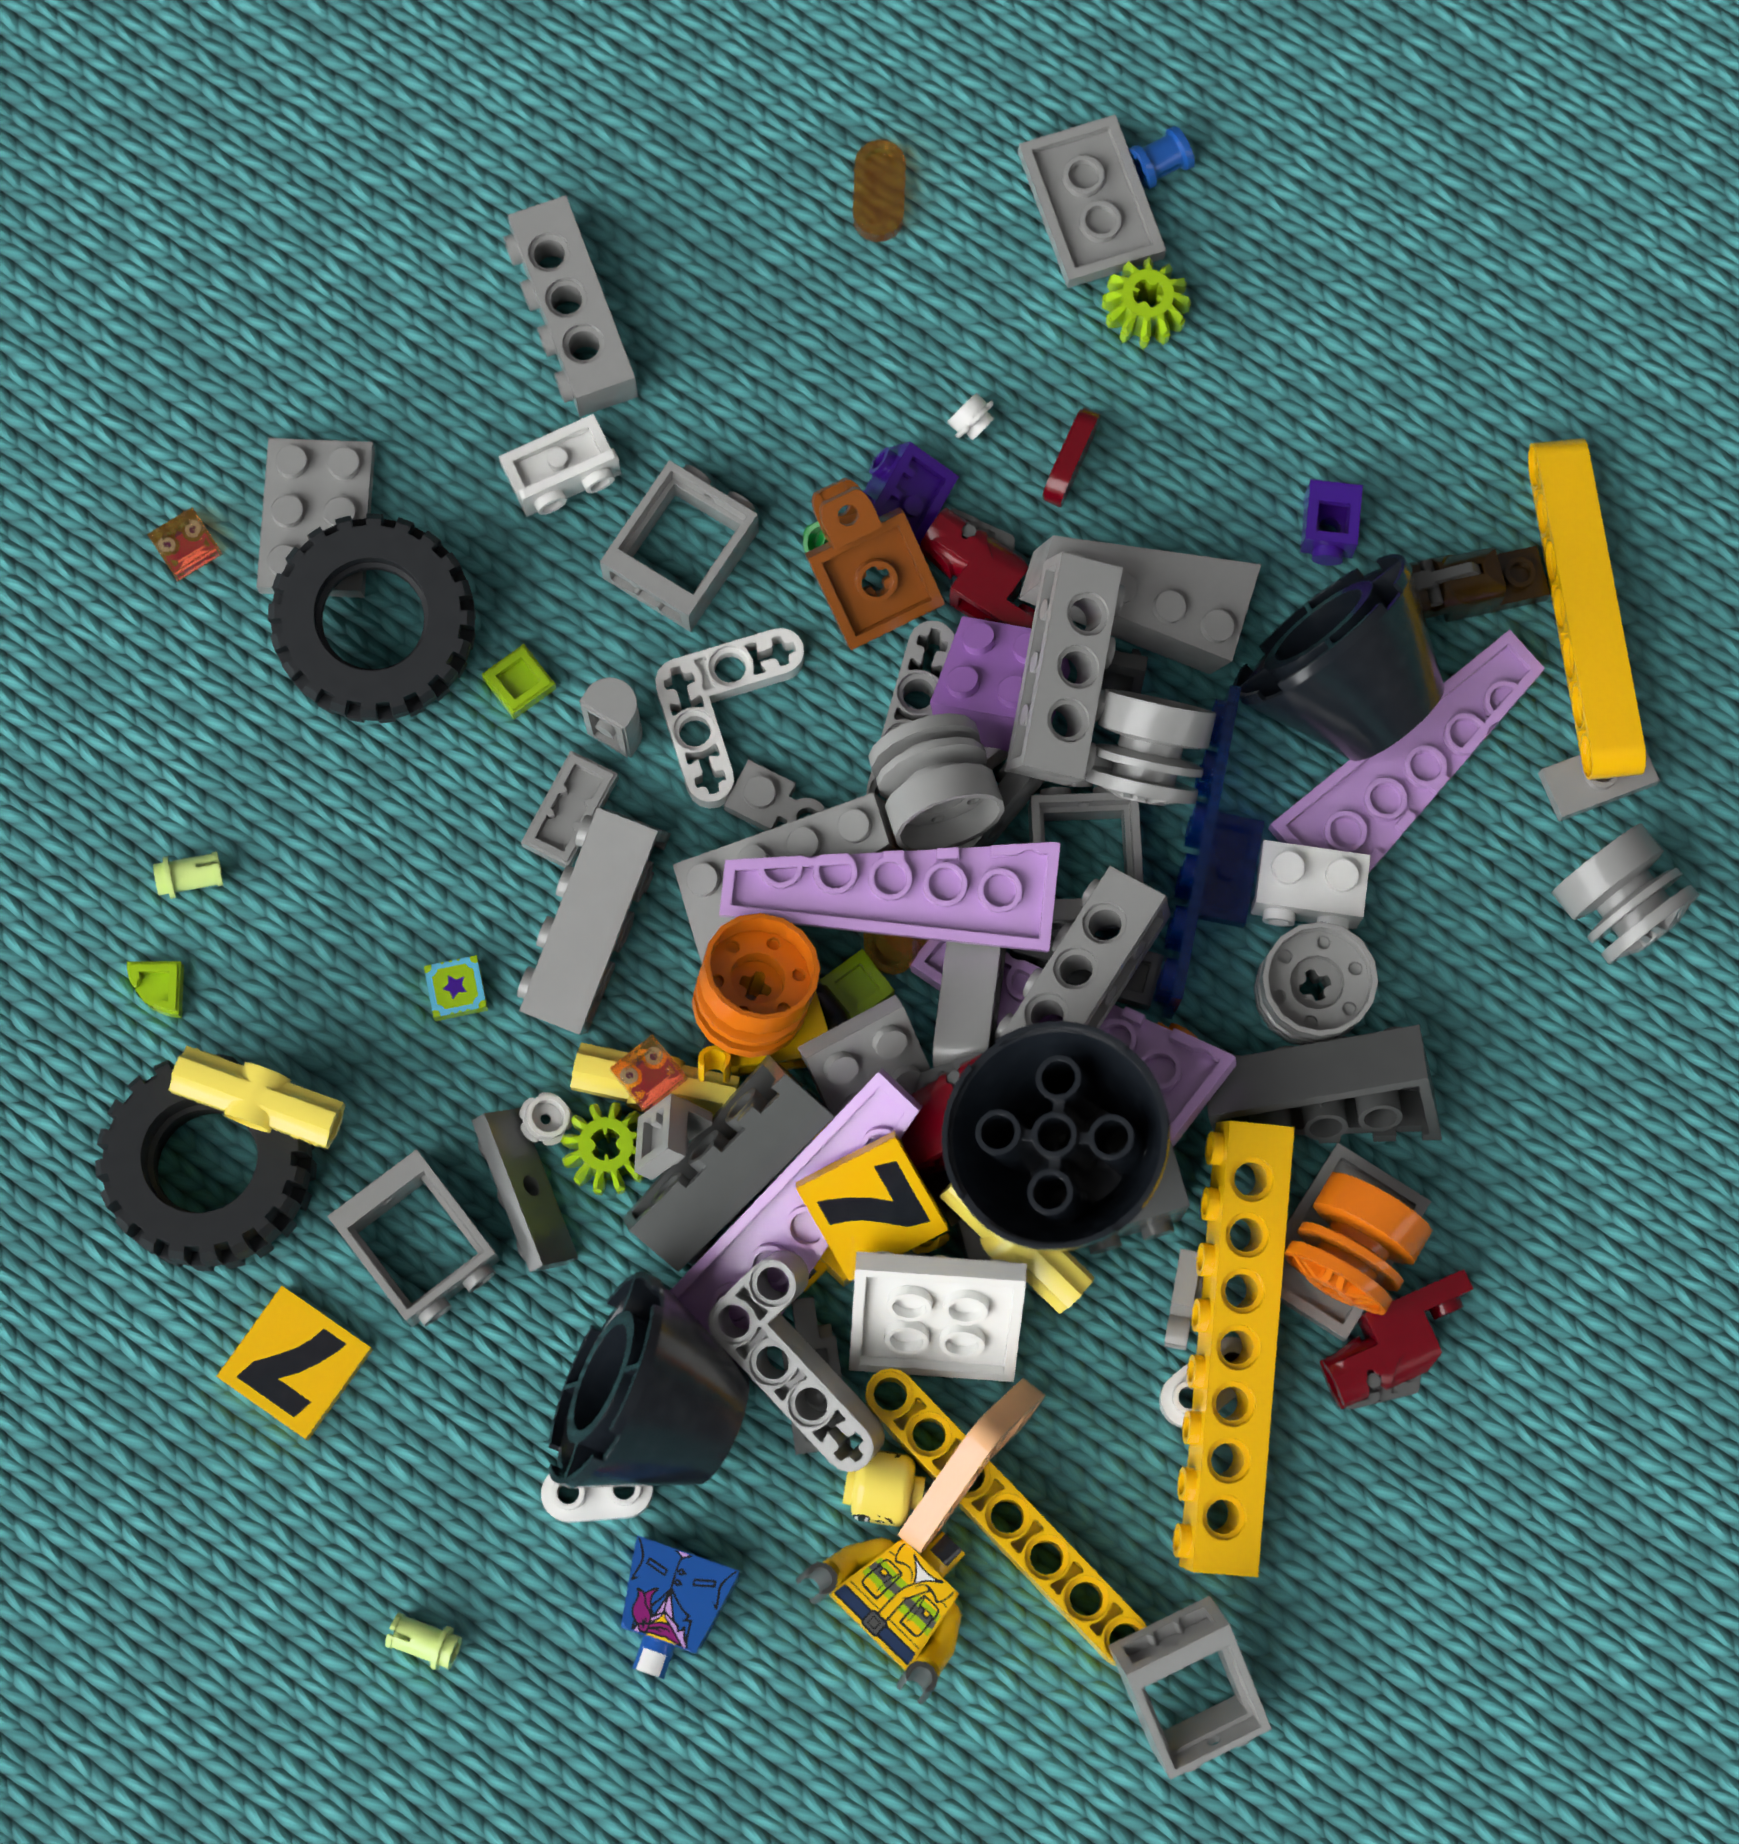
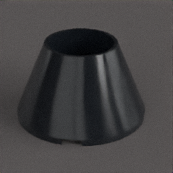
M1390 554L1378 558L1376 562L1381 568L1365 576L1356 568L1323 589L1290 615L1259 645L1265 655L1251 670L1245 664L1238 672L1232 688L1237 698L1243 704L1353 761H1361L1384 751L1420 724L1440 701L1444 693V684L1412 567L1405 557L1400 554Z
M636 1272L625 1279L608 1298L607 1304L615 1308L603 1327L600 1329L593 1325L590 1326L571 1365L557 1404L548 1448L558 1451V1466L550 1464L548 1470L551 1479L555 1483L567 1488L701 1485L717 1472L726 1459L738 1435L745 1415L750 1387L748 1374L660 1279L646 1272Z

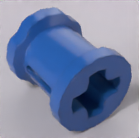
M1177 126L1166 129L1164 137L1144 147L1135 145L1129 148L1140 182L1147 189L1157 186L1158 179L1180 168L1187 171L1195 165L1192 148L1184 133Z

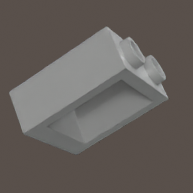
M669 460L600 560L603 579L691 632L758 534V514L754 512L755 507L740 494L730 491L726 495L711 486V480L699 469L691 465H685L684 468H681ZM675 495L735 531L693 594L633 558Z
M1101 786L1095 787L1093 793L1072 794L1071 789L1067 787H1049L1040 790V795L1030 796L1028 806L1030 843L1045 842L1044 821L1121 819L1124 873L1144 884L1139 802L1115 796L1112 792ZM1082 898L1055 899L1052 929L1059 930L1060 926L1066 923L1073 924L1082 910L1080 906ZM1107 925L1098 931L1120 930V928L1114 925Z
M417 1149L327 1216L411 1327H414L420 1321L424 1326H428L438 1320L451 1308L448 1302L450 1298L464 1288L469 1293L480 1288L495 1275L496 1272L492 1266L500 1261L497 1254ZM425 1183L478 1254L415 1302L411 1303L360 1236L359 1232Z
M1210 1596L1108 1646L1149 1745L1170 1780L1185 1772L1194 1771L1202 1766L1203 1763L1235 1747L1244 1746L1255 1737L1272 1729L1231 1626ZM1218 1652L1235 1696L1163 1731L1145 1687Z

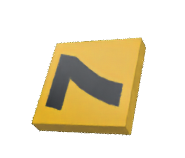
M895 1131L796 1181V1190L849 1281L855 1279L857 1251L873 1253L887 1251L902 1255L948 1231L946 1220Z
M281 1286L216 1377L309 1441L373 1349L284 1286Z

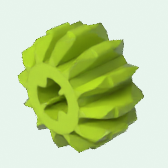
M1150 257L1144 260L1142 270H1138L1128 261L1123 265V276L1112 274L1108 279L1107 288L1110 292L1103 295L1102 308L1109 311L1106 317L1108 329L1122 327L1119 337L1122 344L1129 341L1134 335L1140 337L1139 345L1142 349L1148 347L1150 337L1152 336L1164 346L1165 343L1169 342L1170 331L1180 332L1184 328L1185 318L1183 314L1189 312L1191 300L1189 297L1182 295L1187 285L1185 278L1170 279L1173 270L1170 263L1163 266L1160 271L1153 270L1154 264Z
M613 1102L611 1104L608 1117H602V1112L597 1103L591 1104L589 1111L593 1121L587 1123L578 1115H574L571 1118L572 1125L581 1134L562 1135L561 1142L563 1146L576 1150L564 1156L562 1162L565 1168L581 1166L573 1178L578 1186L586 1184L595 1176L593 1191L596 1195H603L607 1180H613L616 1192L623 1194L626 1192V1186L622 1176L628 1174L638 1183L644 1179V1176L634 1172L637 1131L634 1130L637 1128L638 1117L641 1115L637 1111H633L621 1122L622 1107L620 1103ZM611 1137L616 1138L619 1154L613 1159H609L608 1154H605L604 1160L598 1159L600 1153L596 1146L597 1142L606 1138L609 1144Z

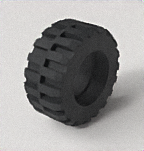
M366 513V518L352 520L351 516L335 519L336 525L325 530L318 527L307 535L309 540L299 549L294 547L285 558L287 565L282 574H276L272 585L274 591L273 601L268 606V620L271 623L272 630L270 637L274 651L278 655L282 667L299 690L306 697L317 703L320 708L333 715L336 713L347 717L348 720L362 723L365 720L379 721L380 723L396 722L395 718L409 714L413 717L426 711L424 707L436 699L439 702L450 692L449 687L457 677L460 678L467 666V659L470 651L473 650L476 636V614L469 582L452 552L449 553L442 545L441 540L431 532L427 531L425 533L416 528L414 522L398 517L397 521L384 519L383 514ZM365 570L386 571L405 580L417 593L424 611L423 631L416 647L402 661L381 669L360 668L343 660L330 647L323 629L324 607L332 590L348 576Z
M217 1054V1056L243 1066L232 1056ZM169 1059L153 1066L156 1075L146 1081L138 1076L128 1084L127 1087L133 1093L124 1103L115 1099L107 1112L113 1118L109 1130L100 1129L97 1145L103 1149V1158L96 1160L95 1166L96 1177L104 1184V1190L100 1194L106 1208L115 1215V1222L125 1234L151 1254H155L165 1262L178 1267L187 1265L192 1266L197 1271H214L215 1266L225 1265L229 1269L246 1265L245 1258L257 1254L262 1258L274 1250L271 1243L277 1237L284 1234L288 1238L297 1227L293 1219L299 1209L306 1211L312 1198V1195L308 1192L309 1183L316 1180L317 1163L312 1159V1150L316 1147L271 1129L270 1133L247 1127L255 1140L258 1159L254 1175L246 1189L231 1203L214 1211L196 1213L182 1209L168 1199L160 1186L158 1165L162 1150L172 1134L186 1122L199 1116L224 1114V1112L171 1093L169 1087L175 1066Z

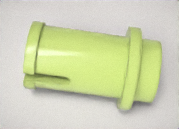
M217 851L211 854L172 861L169 860L168 856H164L163 862L153 864L159 896L169 894L170 899L176 898V892L224 885Z
M399 1612L389 1628L395 1632L393 1635L387 1634L385 1645L391 1649L395 1648L430 1661V1668L438 1670L441 1666L450 1669L459 1653L462 1637L453 1634L454 1628L446 1626L441 1630L409 1618Z

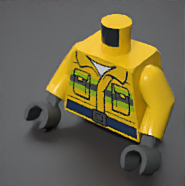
M941 1531L920 1554L903 1539L894 1543L890 1539L879 1537L846 1545L823 1562L811 1564L796 1578L797 1584L801 1583L805 1578L814 1580L819 1586V1593L809 1600L812 1604L821 1602L829 1595L905 1670L897 1682V1689L901 1690L906 1681H915L923 1689V1694L917 1703L923 1704L929 1698L938 1683L939 1675L955 1653L962 1618L960 1608L955 1603L959 1593L944 1577L966 1554L951 1538Z

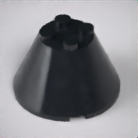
M1066 1021L1036 1023L1018 1028L996 1039V1044L986 1050L972 1065L968 1064L961 1073L950 1094L944 1113L942 1125L943 1160L947 1175L958 1198L961 1199L970 1213L988 1230L1009 1242L1030 1249L1044 1251L1079 1249L1093 1245L1117 1233L1129 1224L1150 1201L1161 1181L1168 1160L1170 1148L1169 1113L1162 1090L1152 1071L1121 1040L1103 1030L1085 1024Z

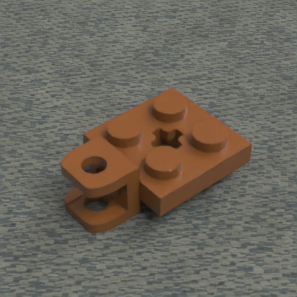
M848 477L814 492L812 496L813 512L828 542L804 554L850 650L945 605L905 513L900 507L878 517L868 496L855 481ZM848 505L846 511L838 514L843 506ZM874 566L878 570L885 568L888 570V575L882 578L884 587L878 591H875L870 585L862 587V580L867 576L866 571Z

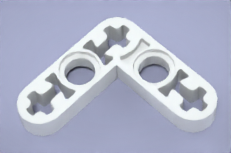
M784 628L771 629L672 659L664 663L658 670L655 680L659 702L688 793L699 806L710 809L724 805L734 787L733 770L711 703L795 677L803 667L804 647L800 637L792 630ZM775 644H782L785 651L794 650V652L789 654L788 664L780 666L777 659L765 660L760 662L762 673L754 675L753 659L748 651L757 650V659L760 660L773 654L772 646ZM734 657L742 661L746 670L741 679L729 683L719 679L715 673V668L720 660ZM675 674H681L684 681H694L687 685L691 704L690 708L682 710L677 691L675 689L666 690L667 687L672 685V676ZM699 703H702V704H703V707H695V706H696L697 704H699ZM671 711H680L675 716L671 713ZM696 720L705 723L711 733L709 739L704 744L690 746L682 741L680 731L686 723ZM715 751L719 754V756H709ZM709 756V763L715 778H725V780L718 783L719 792L709 794L706 787L697 788L696 785L703 782L702 769L697 759ZM688 759L696 760L690 765L687 763Z

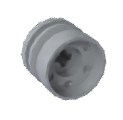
M1105 689L1104 710L1097 724L1120 736L1118 744H1096V756L1114 761L1113 768L1093 766L1090 773L1086 775L1085 780L1105 788L1115 796L1137 802L1160 806L1176 803L1196 804L1199 790L1176 782L1177 775L1202 778L1204 769L1193 762L1182 759L1181 756L1183 748H1209L1216 713L1208 709L1164 698L1122 690Z
M945 713L930 715L907 722L885 734L873 745L868 755L880 796L887 799L885 809L896 843L907 851L950 848L966 843L985 833L995 825L1005 811L1003 799L993 771L985 766L987 763L986 751L983 744H981L976 723L966 715Z
M1642 823L1632 827L1597 852L1551 892L1573 920L1583 918L1596 910L1603 919L1587 936L1591 943L1599 941L1612 931L1619 937L1601 953L1609 965L1622 957L1640 953L1681 921L1691 903L1700 896L1692 885L1685 887L1671 898L1665 890L1683 875L1679 868L1668 870L1655 878L1648 869L1660 858L1664 850Z
M1322 921L1298 925L1280 936L1258 967L1253 988L1257 1011L1268 1029L1288 1043L1306 1045L1328 1041L1331 1038L1346 1035L1361 1021L1374 1002L1378 977L1375 960L1365 943L1345 927ZM1306 977H1309L1312 984L1321 982L1324 986L1323 991L1318 995V1001H1315L1312 994L1302 995L1300 992V988L1306 982Z

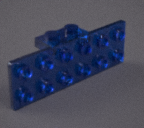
M1230 685L1225 699H1215L1212 711L1216 713L1209 743V746L1212 748L1211 751L1205 750L1202 764H1199L1204 769L1202 778H1196L1194 788L1199 790L1198 797H1202V801L1196 802L1193 814L1189 816L1183 845L1193 849L1192 854L1186 853L1183 866L1179 868L1174 891V898L1183 899L1182 906L1176 905L1173 918L1170 917L1164 949L1172 950L1173 955L1172 958L1166 957L1164 967L1160 969L1154 1001L1163 1002L1162 1018L1172 1019L1183 999L1198 919L1243 928L1246 924L1265 821L1218 812L1241 687Z

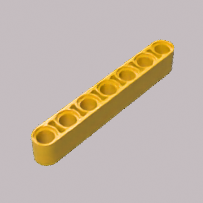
M1584 438L1531 443L1528 450L1529 477L1584 774L1588 780L1642 775L1646 767L1645 742L1588 444Z
M892 1368L880 1370L867 1383L865 1392L866 1406L878 1417L884 1429L935 1481L966 1435L901 1370ZM895 1382L904 1389L906 1401L897 1410H884L876 1403L874 1392L882 1383ZM923 1422H933L940 1426L945 1437L942 1446L934 1451L920 1449L915 1444L912 1435L916 1426ZM989 1460L982 1470L983 1483L981 1487L975 1491L967 1492L958 1504V1507L1104 1660L1116 1666L1108 1647L1112 1630L1116 1626L1123 1624L1132 1627L1137 1632L1147 1627L1146 1623ZM1008 1502L1018 1507L1022 1516L1020 1528L1012 1533H1004L997 1530L991 1521V1511L994 1506L999 1503ZM1048 1543L1057 1548L1060 1553L1061 1563L1056 1572L1046 1575L1034 1569L1031 1564L1030 1554L1033 1547L1037 1544ZM1078 1584L1091 1585L1099 1594V1608L1093 1615H1080L1074 1611L1070 1604V1593L1074 1586Z

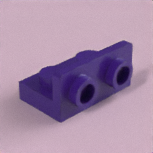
M906 442L890 448L886 447L879 452L869 469V473L873 476L863 492L872 502L878 517L900 507L904 511L920 546L923 537L937 517L959 476L912 442Z

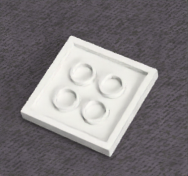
M857 1251L849 1370L879 1372L880 1370L892 1368L901 1370L907 1375L1014 1382L1026 1287L1027 1263H1014L999 1259L988 1261L958 1259L943 1255L932 1257L901 1255L887 1251L875 1253Z

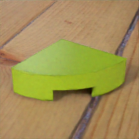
M127 962L130 983L142 1001L160 1014L182 1018L184 965L182 962Z

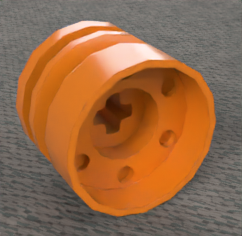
M764 913L738 916L720 926L708 942L692 998L696 1024L710 1042L727 1053L747 1058L772 1055L792 1042L802 1028L808 1007L817 989L820 973L816 948L803 930L784 918ZM751 994L756 996L755 1001L746 998L747 995Z
M1332 1172L1312 1206L1316 1213L1330 1225L1329 1228L1313 1222H1302L1297 1233L1304 1242L1291 1241L1284 1253V1258L1294 1269L1306 1277L1313 1286L1328 1296L1370 1313L1384 1315L1393 1301L1386 1290L1398 1291L1404 1282L1400 1274L1386 1262L1387 1259L1400 1264L1413 1265L1433 1230L1428 1222L1418 1213L1385 1191L1359 1178L1341 1172Z

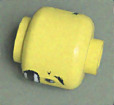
M880 1450L865 1467L858 1471L847 1472L843 1504L851 1505V1513L856 1520L898 1527L906 1522L909 1510H915L922 1500L926 1477L915 1476V1462L911 1456Z

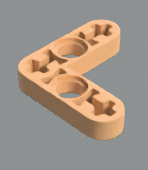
M1022 1378L984 1413L949 1459L900 1530L898 1536L919 1553H922L939 1533L989 1460L1023 1428L1043 1401L1045 1394Z

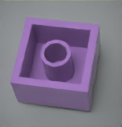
M962 616L930 701L933 715L945 713L966 715L975 721L981 744L984 747L1009 751L1032 628ZM1063 658L1061 671L1067 680L1070 674L1069 660ZM1054 710V712L1052 713L1051 724H1052V722H1053V719H1054V716H1055V713H1056L1055 710Z

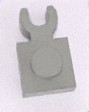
M748 760L724 804V811L767 831L775 828L778 821L787 824L797 820L803 813L815 814L823 811L824 806L812 798H801L798 800L791 798L796 789L795 782Z
M1180 1249L1164 1347L1186 1351L1193 1304L1196 1298L1201 1299L1203 1276H1198L1196 1271L1197 1251Z

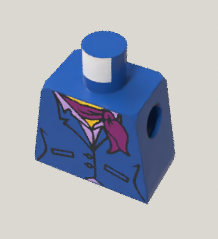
M638 1536L634 1547L621 1628L643 1635L632 1668L664 1679L675 1647L698 1655L735 1588L741 1574L740 1571Z

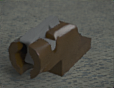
M1537 545L1500 554L1496 553L1495 547L1458 555H1444L1421 562L1409 563L1413 570L1425 618L1444 615L1446 623L1547 601L1550 596Z

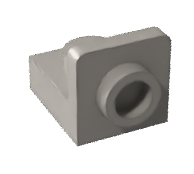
M672 1093L638 1117L634 1172L653 1180L671 1166L678 1164L686 1157L689 1141L712 1125L713 1114L691 1103L689 1100L680 1098Z

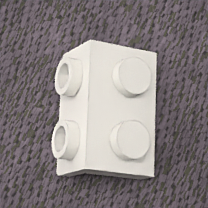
M594 414L499 456L500 464L526 517L537 512L540 515L552 513L563 507L567 502V498L585 490L587 493L601 491L614 482V477L621 474L619 458L614 448H610Z
M1263 840L1251 914L1263 916L1262 921L1273 926L1289 927L1293 926L1295 921L1307 923L1322 921L1343 926L1346 929H1356L1364 917L1371 855Z

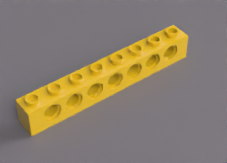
M1221 1121L1216 1122L1215 1132L1210 1131L1206 1141L1205 1159L1208 1165H1212L1210 1187H1205L1203 1190L1201 1217L1202 1220H1207L1206 1243H1200L1196 1256L1197 1275L1203 1276L1201 1299L1196 1298L1194 1301L1191 1316L1192 1330L1198 1332L1197 1353L1190 1356L1187 1366V1384L1189 1388H1194L1192 1411L1187 1410L1185 1412L1182 1424L1184 1444H1189L1187 1467H1181L1177 1484L1178 1498L1180 1501H1184L1183 1522L1176 1524L1173 1534V1553L1175 1557H1180L1179 1567L1191 1572L1258 1577L1295 1127ZM1243 1164L1248 1165L1255 1174L1254 1188L1247 1195L1242 1194L1237 1189L1234 1180L1237 1169ZM1240 1219L1249 1226L1251 1232L1250 1242L1242 1250L1236 1249L1230 1240V1230L1233 1224ZM1235 1275L1241 1277L1246 1285L1245 1298L1237 1306H1233L1227 1300L1225 1294L1227 1282ZM1234 1331L1241 1339L1242 1349L1235 1360L1228 1362L1221 1353V1342L1227 1333ZM1230 1387L1237 1396V1406L1230 1416L1223 1418L1217 1411L1216 1399L1223 1389ZM1226 1443L1232 1451V1463L1225 1472L1217 1474L1212 1467V1454L1219 1445ZM1223 1500L1228 1509L1227 1520L1222 1527L1212 1530L1207 1523V1511L1214 1502Z

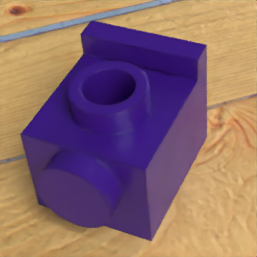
M1310 479L1303 502L1304 513L1300 553L1312 554L1311 560L1314 563L1326 566L1339 565L1343 562V557H1353L1358 545L1363 485ZM1326 524L1331 525L1337 532L1321 531L1319 527Z

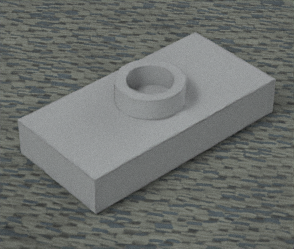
M1647 750L1646 767L1642 775L1588 780L1584 774L1580 755L1545 767L1538 773L1559 822L1656 786L1660 781Z
M570 751L521 841L522 847L563 868L567 865L572 866L582 848L575 845L579 827L587 814L594 817L597 807L603 808L619 780L618 773Z

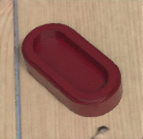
M1086 407L1079 410L1045 485L1042 495L1045 502L1060 508L1063 506L1101 419L1100 413Z

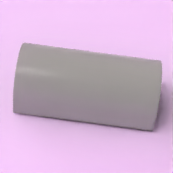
M612 677L599 679L588 687L579 700L587 734L627 758L628 756L632 757L642 740V726L636 695L633 689L623 680Z

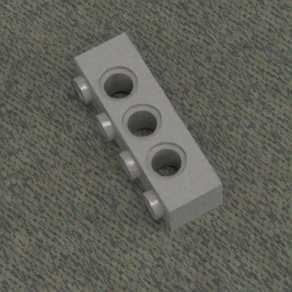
M565 195L507 215L511 234L503 236L504 243L512 265L522 264L528 279L521 281L520 285L530 312L539 309L545 325L537 327L546 356L550 357L556 354L562 371L554 373L564 403L573 400L579 417L637 398L638 393L633 370L567 196ZM547 257H558L563 260L555 268L547 269L539 266V263ZM570 301L580 305L579 309L571 314H561L556 311V308L564 302ZM582 347H592L598 351L594 357L588 360H579L572 356L576 350Z
M1061 552L1044 561L1005 771L1067 786L1084 780L1085 774H1089L1092 770L1096 758V744L1091 742L1094 724L1100 719L1105 705V690L1101 689L1104 670L1110 666L1116 647L1115 638L1111 637L1113 620L1120 613L1125 598V587L1120 584L1123 567ZM1072 606H1077L1084 612L1087 619L1085 630H1081L1074 625L1071 619ZM1063 658L1070 660L1076 667L1077 679L1075 683L1066 680L1062 674L1061 663ZM1054 710L1060 712L1067 721V733L1064 737L1057 734L1052 727L1051 717Z
M1109 866L1101 880L1097 878L1092 880L1082 896L1080 903L1082 910L1072 925L1066 923L1059 930L1052 945L1053 955L1044 969L1037 968L1030 975L1023 990L1024 1000L1015 1014L1008 1013L1001 1020L994 1035V1042L1013 1030L1036 1024L1043 1017L1052 1014L1063 1017L1062 1021L1085 1024L1099 1029L1170 918L1171 913L1166 895ZM1114 925L1120 928V932L1110 940H1099L1094 937L1095 933L1103 926ZM1076 970H1087L1092 973L1089 980L1084 984L1075 986L1065 982L1067 977Z

